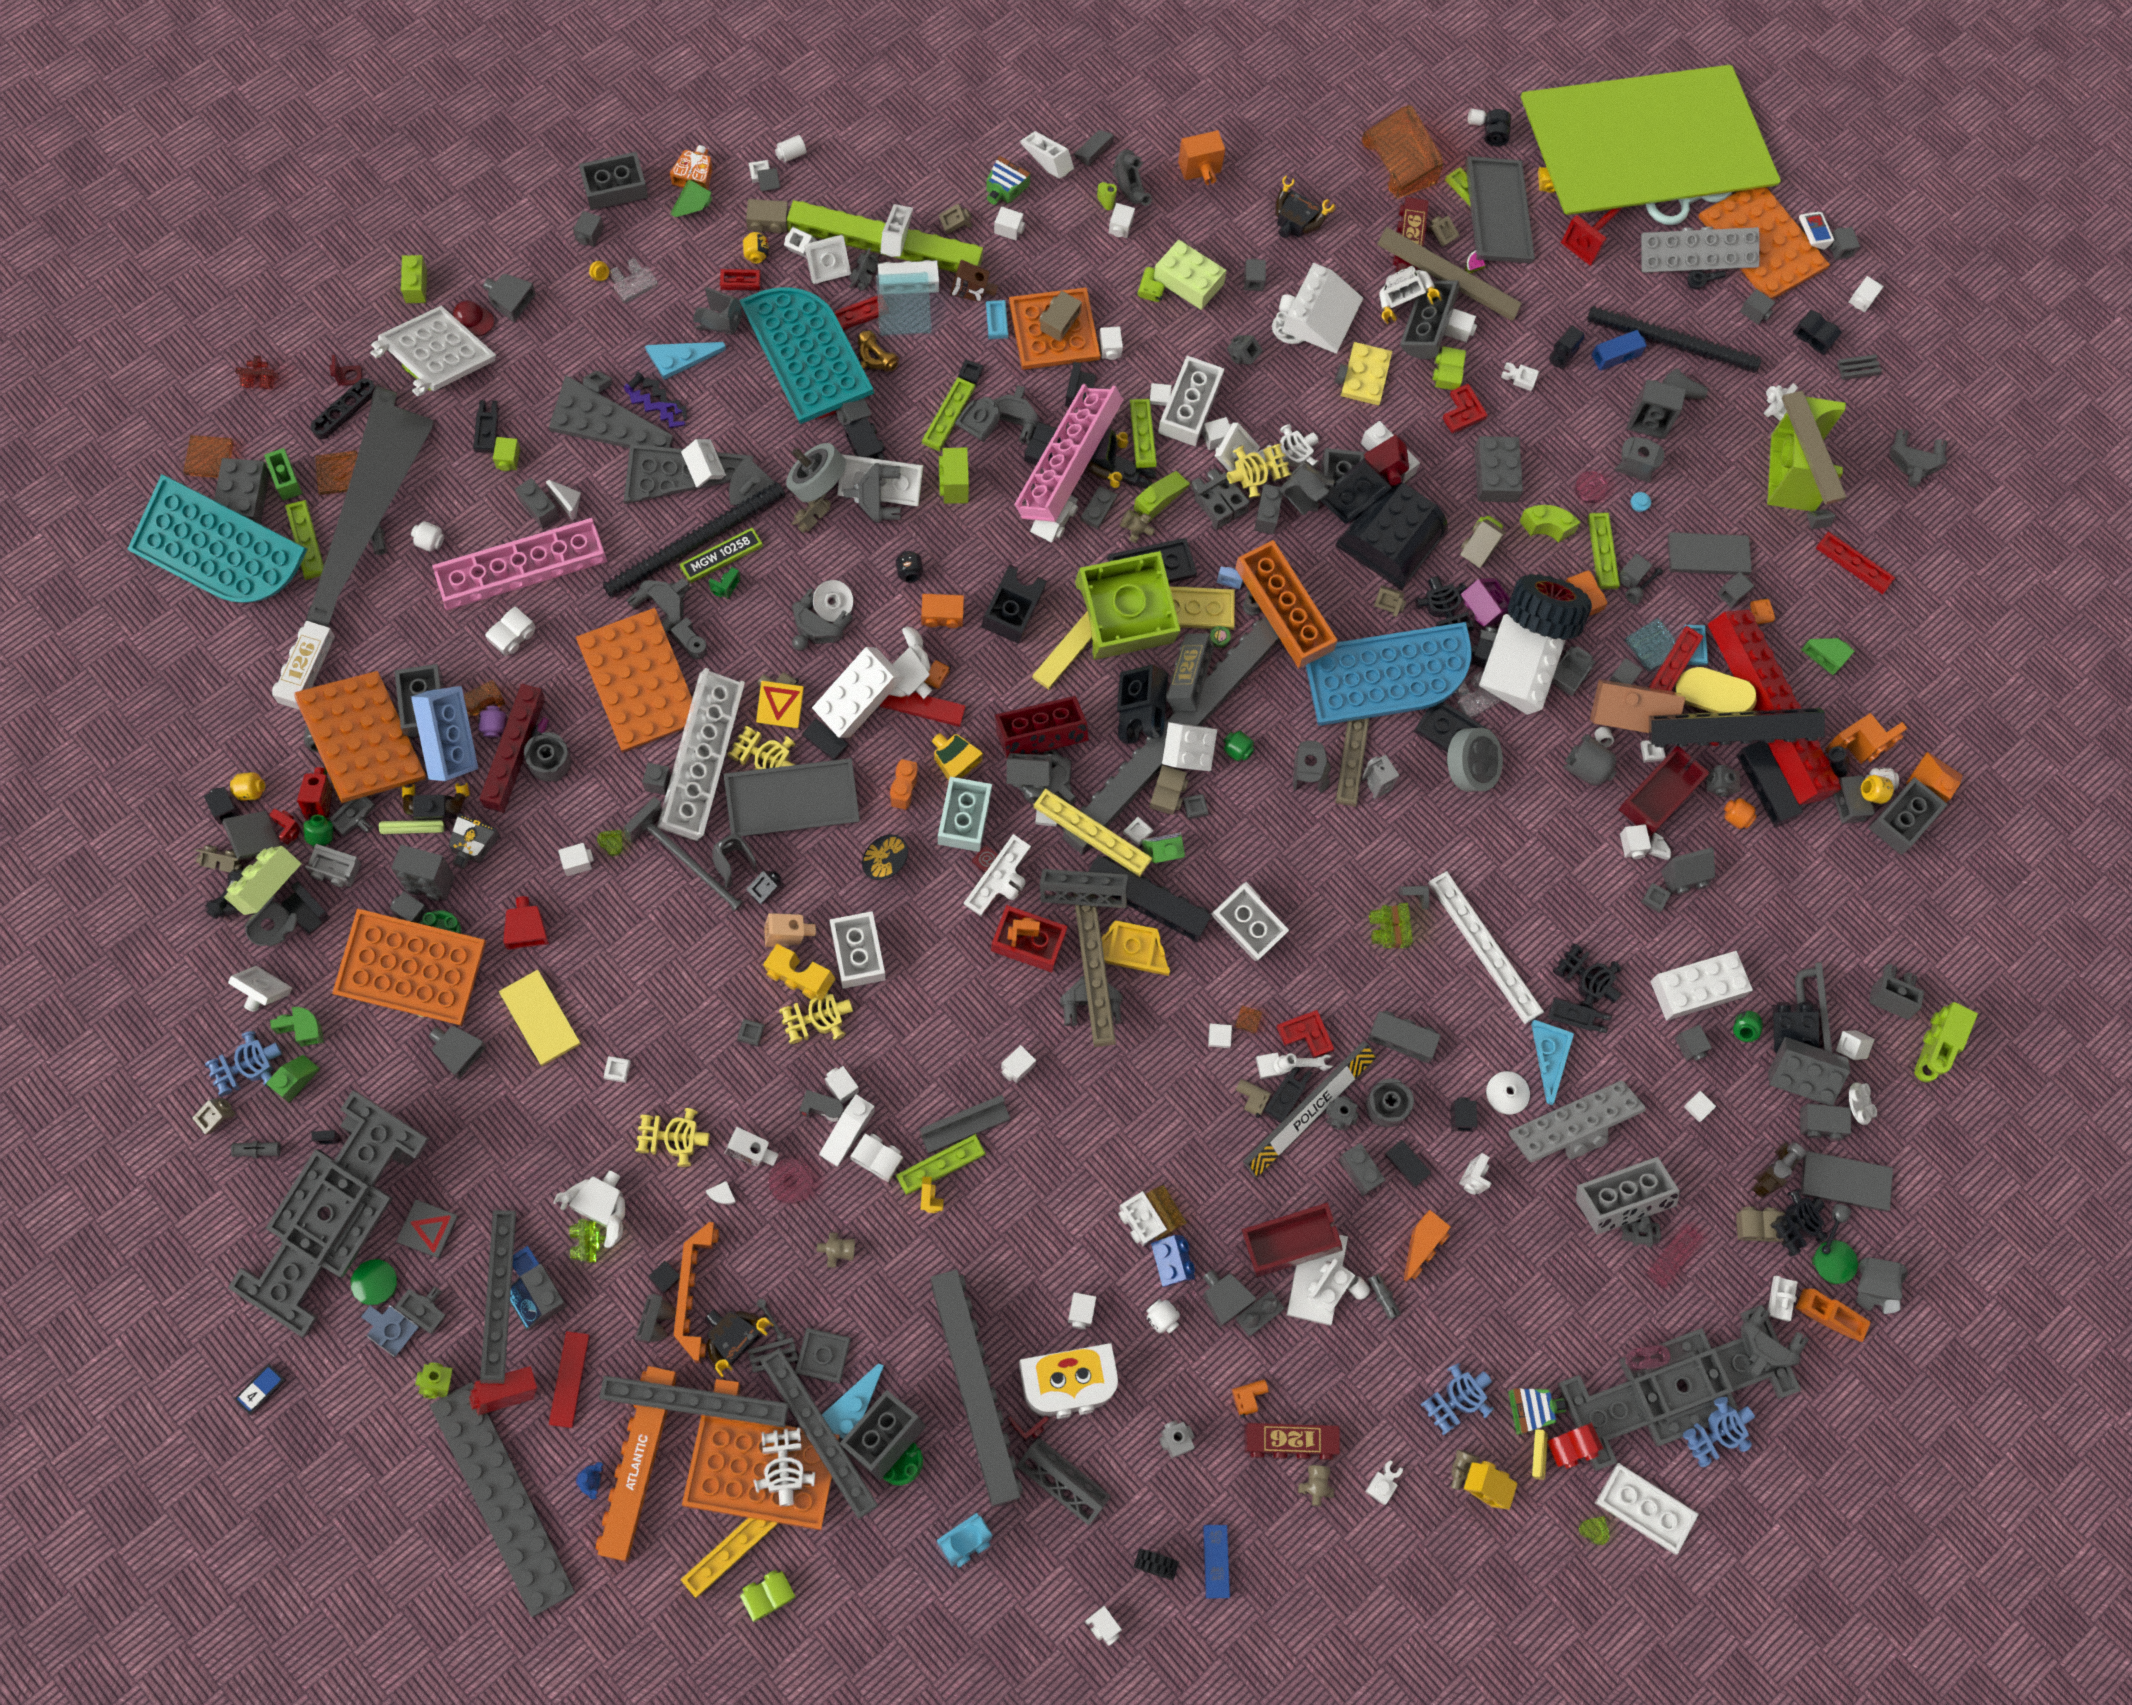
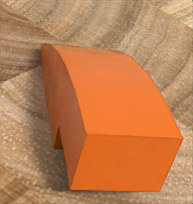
M1803 1289L1795 1309L1815 1321L1859 1342H1863L1871 1323L1838 1300H1831L1816 1289Z

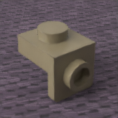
M1381 585L1374 606L1393 612V616L1397 617L1399 611L1403 612L1406 600H1403L1404 593Z

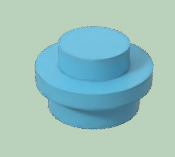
M1643 492L1635 493L1630 501L1632 508L1637 512L1646 511L1651 505L1650 497Z

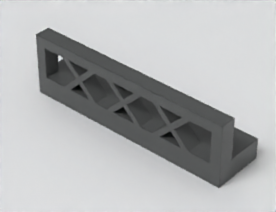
M1043 869L1040 880L1041 902L1126 908L1128 875ZM1046 891H1054L1057 895H1046ZM1074 892L1079 896L1071 897L1067 893ZM1090 894H1097V895L1100 896V897H1099L1098 899H1096V898H1091L1089 895H1090ZM1110 896H1122V900H1113Z
M1003 1095L920 1128V1136L928 1155L1010 1121V1116L1004 1105Z
M1039 1437L1016 1465L1088 1526L1111 1497ZM1028 1457L1037 1463L1038 1469H1032L1025 1463ZM1045 1474H1051L1055 1478L1056 1484H1050L1046 1481ZM1063 1489H1069L1073 1492L1074 1499H1068L1064 1495ZM1081 1504H1087L1094 1510L1091 1516L1082 1510Z

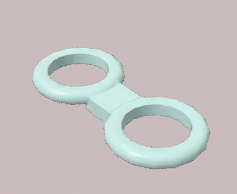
M1732 192L1678 199L1681 204V212L1675 216H1666L1660 213L1654 203L1646 204V208L1656 221L1665 225H1675L1687 218L1691 203L1701 198L1708 202L1718 203L1731 196Z

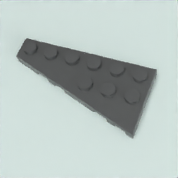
M565 375L549 425L550 431L630 448V444L671 448L673 435Z
M630 444L623 502L624 504L729 483L734 471L744 458L748 456L753 461V456L716 452L726 476L722 479H709L701 487L697 488L681 453L684 449Z

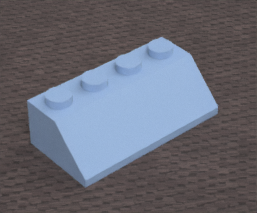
M462 686L431 690L411 696L428 779L447 781L479 769Z

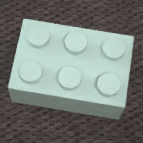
M950 777L938 832V845L980 851L992 793V784Z

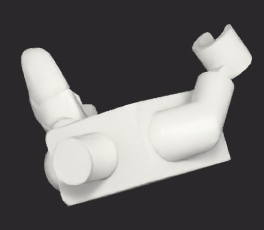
M905 627L902 629L909 648L892 664L904 678L889 695L898 697L906 695L909 697L916 691L924 699L932 691L924 682L930 675L931 667L928 655L923 650V640L919 632L912 627Z
M609 1170L603 1181L591 1177L590 1180L585 1179L572 1186L566 1192L556 1195L553 1203L563 1202L561 1210H565L568 1203H570L569 1206L572 1210L607 1228L604 1243L606 1248L613 1247L621 1239L623 1234L622 1220L625 1217V1200L622 1197L621 1191L614 1188L620 1179L618 1174Z

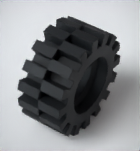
M1139 1548L1134 1568L1174 1581L1179 1561Z

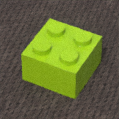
M943 448V456H939L940 496H944V504L968 503L967 448Z

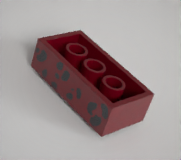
M1076 696L994 715L997 736L1006 759L1010 753L1036 754L1089 741L1087 721Z

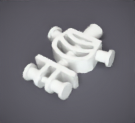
M1290 424L1283 426L1280 429V432L1285 435L1280 440L1282 453L1286 454L1283 457V461L1288 462L1294 468L1307 461L1315 468L1319 461L1312 458L1314 450L1311 447L1319 442L1316 434L1312 432L1303 438L1299 431H1291L1292 427ZM1262 449L1257 453L1266 462V458L1263 452L1264 449Z
M797 1428L795 1431L784 1429V1434H778L777 1430L769 1434L762 1432L763 1446H766V1443H774L775 1445L764 1447L763 1454L778 1453V1459L766 1465L764 1479L758 1481L753 1479L757 1493H760L759 1490L768 1488L770 1493L779 1492L780 1506L794 1505L793 1490L802 1489L803 1483L811 1484V1486L815 1485V1472L804 1474L801 1462L788 1458L787 1455L789 1451L802 1450L801 1443L789 1444L791 1440L801 1442L800 1428ZM785 1439V1445L779 1446L778 1440ZM788 1463L796 1465L799 1471L789 1468ZM779 1465V1469L770 1473L773 1467ZM789 1474L796 1475L799 1479L789 1477ZM780 1475V1478L770 1482L773 1478Z

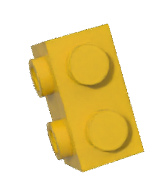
M1482 1461V1464L1471 1463L1464 1490L1491 1507L1510 1510L1518 1483L1510 1479L1508 1473L1495 1469L1496 1466L1490 1462Z

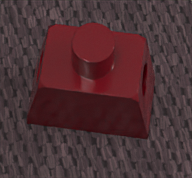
M1396 434L1364 454L1365 459L1391 485L1399 484L1401 482L1400 475L1409 470L1407 446Z

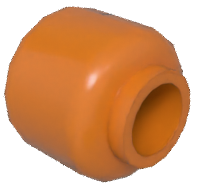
M1738 798L1735 801L1731 799L1724 807L1726 811L1724 815L1725 820L1738 829L1748 828L1757 817L1755 807L1742 798Z

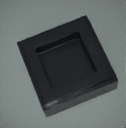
M965 359L958 377L977 386L984 366Z
M335 1130L312 1131L311 1139L317 1145L340 1143V1135Z
M666 1261L662 1262L648 1276L664 1294L680 1279V1275Z

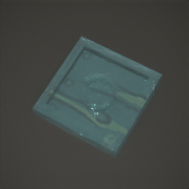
M1659 618L1625 638V642L1648 672L1664 662L1676 642Z

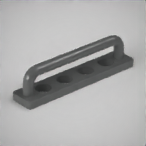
M1815 962V968L1803 969L1797 973L1795 977L1797 1004L1806 1002L1804 978L1816 976L1824 1050L1832 1053L1822 962Z

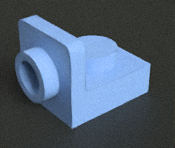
M1221 567L1216 583L1240 589L1243 580L1238 572L1231 567Z

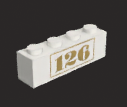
M306 621L304 627L300 628L298 640L290 649L288 662L283 665L281 677L272 689V695L277 703L300 710L294 693L312 688L335 638L330 628Z

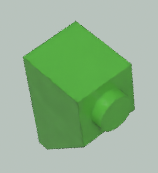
M688 179L670 214L678 217L700 211L704 207L707 208L712 200L710 196L712 192Z
M1839 638L1810 639L1801 649V651L1833 676L1854 653L1849 644L1841 641Z
M301 1055L281 1066L266 1084L290 1103L320 1068L307 1057Z

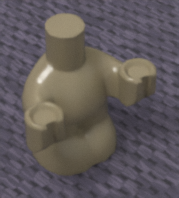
M1127 509L1119 524L1120 527L1132 531L1129 540L1133 543L1137 542L1140 534L1146 533L1152 536L1155 530L1148 526V521L1151 518L1149 515L1144 513L1142 516H1139L1130 509Z
M830 1232L829 1240L826 1243H817V1252H826L828 1257L827 1267L836 1268L838 1259L849 1261L854 1259L855 1239H839L838 1233Z
M1457 1449L1456 1459L1452 1464L1451 1470L1452 1477L1454 1478L1451 1488L1460 1490L1462 1482L1467 1479L1471 1463H1477L1480 1457Z
M1319 1465L1308 1466V1483L1299 1484V1494H1307L1308 1492L1312 1495V1506L1321 1507L1322 1497H1334V1489L1328 1486V1478L1331 1471L1328 1467Z

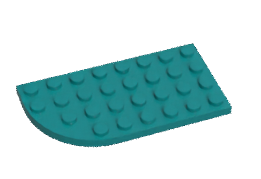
M779 287L767 289L739 300L799 424L839 409L843 403L855 402L874 394L873 387L834 312L820 297L802 289Z
M161 474L127 550L221 599L239 603H252L270 598L284 589L297 573L308 548L167 475Z

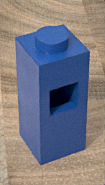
M1638 330L1596 345L1591 356L1599 370L1602 371L1640 357L1646 348V341Z

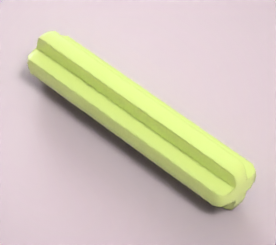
M443 820L381 821L379 823V832L381 834L444 832L445 829Z

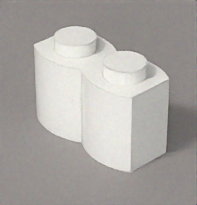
M515 606L499 622L493 625L485 636L503 655L508 656L519 649V644L522 641L528 640L533 636L536 627L533 621Z
M872 1133L870 1136L864 1134L851 1154V1160L886 1182H889L903 1160V1157L900 1155L901 1151L892 1145L889 1148L881 1143L882 1139Z

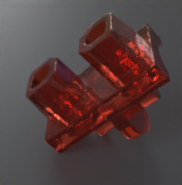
M255 355L253 361H247V367L253 368L236 367V374L239 375L240 386L243 388H253L254 378H260V388L273 389L274 379L279 378V373L274 372V370L262 369L268 368L269 363L263 362L260 355Z

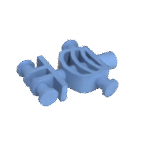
M248 1031L242 1034V1038H245L246 1043L238 1046L235 1050L234 1060L236 1065L230 1067L227 1058L223 1054L219 1055L223 1065L220 1068L218 1066V1059L206 1062L205 1066L211 1071L209 1073L210 1078L217 1079L213 1084L220 1091L218 1095L223 1097L232 1092V1089L227 1086L228 1082L231 1083L236 1091L240 1089L234 1076L239 1072L251 1081H257L262 1078L264 1086H268L266 1082L272 1077L270 1072L273 1070L270 1060L282 1055L278 1044L274 1043L264 1048L261 1042L255 1041V1031ZM258 1064L262 1068L258 1070L254 1065ZM250 1068L255 1073L247 1074L244 1070Z
M1460 1363L1455 1364L1447 1369L1454 1376V1379L1446 1387L1449 1401L1446 1403L1440 1394L1436 1392L1432 1397H1429L1420 1404L1421 1407L1424 1405L1427 1409L1429 1417L1434 1415L1437 1419L1434 1424L1435 1426L1439 1425L1443 1435L1460 1423L1452 1411L1455 1408L1465 1414H1471L1478 1409L1484 1414V1418L1492 1412L1494 1408L1484 1403L1487 1396L1482 1391L1492 1383L1486 1372L1483 1371L1473 1379L1469 1372L1462 1374L1459 1368ZM1453 1385L1455 1386V1390L1457 1393L1456 1396L1453 1393ZM1434 1398V1400H1435V1401L1437 1402V1404H1438L1437 1407L1434 1405V1403L1431 1401V1399ZM1464 1402L1465 1404H1467L1468 1406H1470V1407H1472V1408H1469V1409H1468V1408L1462 1406L1460 1403ZM1440 1409L1445 1413L1442 1417L1437 1412ZM1447 1417L1452 1422V1426H1450L1449 1423L1446 1421Z
M1719 1397L1714 1400L1718 1410L1709 1416V1429L1711 1433L1707 1435L1704 1428L1698 1423L1694 1425L1695 1429H1688L1683 1433L1684 1439L1688 1440L1687 1445L1689 1449L1693 1450V1456L1698 1458L1700 1467H1706L1712 1462V1459L1706 1455L1707 1453L1716 1460L1720 1458L1712 1444L1716 1440L1729 1449L1739 1445L1741 1452L1751 1448V1441L1745 1439L1749 1436V1433L1744 1425L1753 1420L1755 1415L1748 1406L1737 1412L1727 1405L1728 1399L1726 1397ZM1726 1435L1729 1439L1722 1440V1437Z

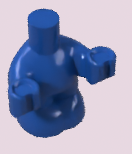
M601 1462L585 1467L578 1473L576 1478L577 1486L592 1500L597 1499V1490L600 1487L601 1475L599 1472L603 1471L602 1466H604Z

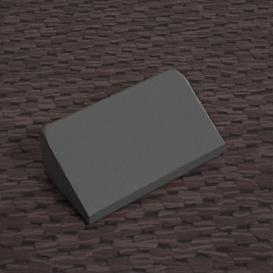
M1098 130L1074 153V156L1085 165H1091L1113 144L1114 135Z

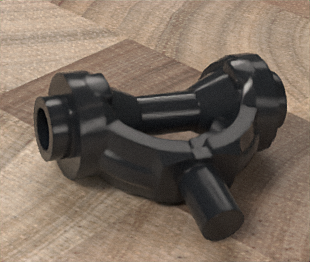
M241 870L231 871L228 874V887L234 881L238 882L243 877ZM227 888L220 897L209 900L205 905L207 908L206 913L216 920L218 917L224 918L225 915L240 912L232 904H227L228 900L224 898L228 893Z

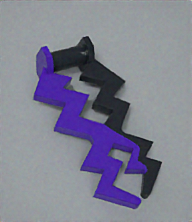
M637 372L635 377L623 387L625 392L630 395L632 405L644 402L645 412L659 410L661 421L669 420V428L685 426L684 421L687 420L686 406H680V400L667 401L666 389H659L660 381L644 378L640 372ZM639 383H643V389L653 387V398L661 396L660 402L651 403L650 393L640 395L641 390H633ZM674 407L675 415L682 413L684 421L673 422V412H667V408Z

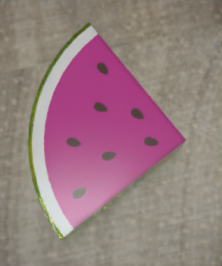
M1476 250L1467 258L1465 271L1468 273L1482 270L1486 266L1483 260H1477Z

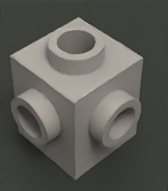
M1177 1420L1164 1425L1165 1430L1161 1432L1162 1437L1159 1440L1163 1450H1168L1171 1459L1195 1448L1192 1443L1194 1435L1190 1426H1185L1184 1422L1178 1424ZM1174 1435H1177L1180 1441H1176Z

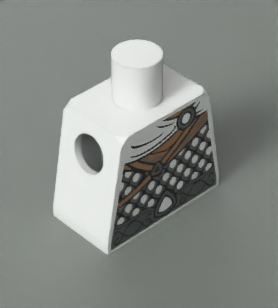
M736 1127L724 1153L757 1167L761 1161L773 1166L778 1157V1153L767 1149L768 1141L739 1127ZM750 1148H756L758 1153H752Z

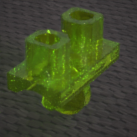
M578 1219L577 1224L569 1227L570 1237L573 1239L579 1238V1246L570 1248V1259L596 1263V1252L600 1251V1243H605L606 1236H600V1228H595L594 1221Z

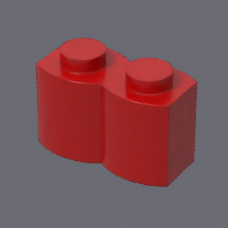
M1592 1422L1547 1441L1557 1466L1565 1465L1566 1469L1578 1465V1459L1585 1457L1586 1461L1598 1457V1451L1603 1449Z

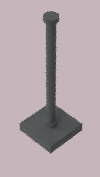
M653 797L624 826L625 838L632 844L644 831L648 830L732 906L731 909L735 912L743 904V901L737 900L653 824L661 814V802L656 797Z

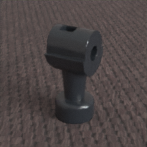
M1840 746L1831 748L1829 751L1830 766L1837 777H1845L1848 774L1850 759L1846 756L1844 748Z

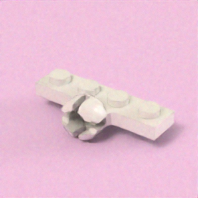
M1013 834L963 904L982 917L998 894L1004 895L1009 900H1014L1019 895L1018 890L1022 891L1025 886V879L1017 874L1015 870L1031 846Z

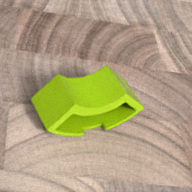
M1552 505L1529 507L1524 510L1519 520L1530 536L1546 534L1553 537L1558 543L1575 534L1581 523L1567 510Z

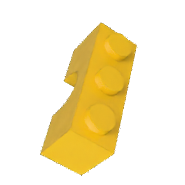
M776 944L763 964L767 971V976L775 981L779 979L784 981V984L792 990H796V988L802 990V993L810 999L815 997L822 1001L836 980L832 972L813 961L807 970L795 972L800 962L795 952Z

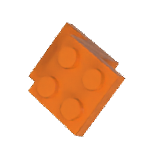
M1869 713L1840 732L1825 750L1829 754L1830 749L1836 746L1844 749L1848 748L1860 764L1867 760L1872 762L1880 756V753L1883 751L1887 752L1896 745L1895 743L1904 737L1902 733L1908 728L1901 722L1886 732L1875 717Z

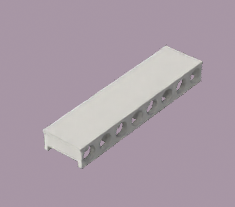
M708 668L700 672L657 828L694 841H698L704 835L744 688V681L738 682L710 672Z

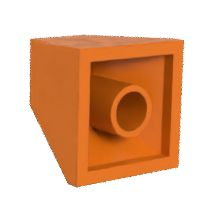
M1926 752L1905 784H1908L1915 777L1944 802H1948L1961 784L1963 775L1929 752Z

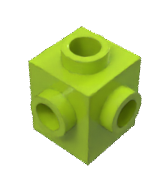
M440 1363L424 1364L423 1372L418 1371L415 1386H420L418 1394H423V1397L428 1399L447 1396L453 1368L443 1367Z

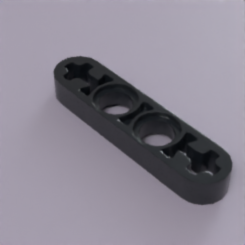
M367 378L360 379L313 420L310 426L313 435L318 439H326L372 399L375 390L372 380ZM350 398L356 399V403L352 406L346 405V401ZM334 412L342 413L338 419H332L331 414ZM318 427H321V428L324 427L325 429L322 431V430H320V429L318 430L317 428H318Z

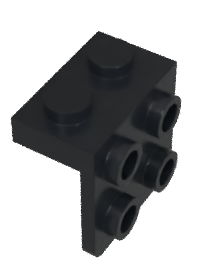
M1806 1001L1800 1002V1004L1779 1002L1777 1005H1772L1775 1053L1778 1052L1785 1037L1819 1048V1012L1817 1004Z

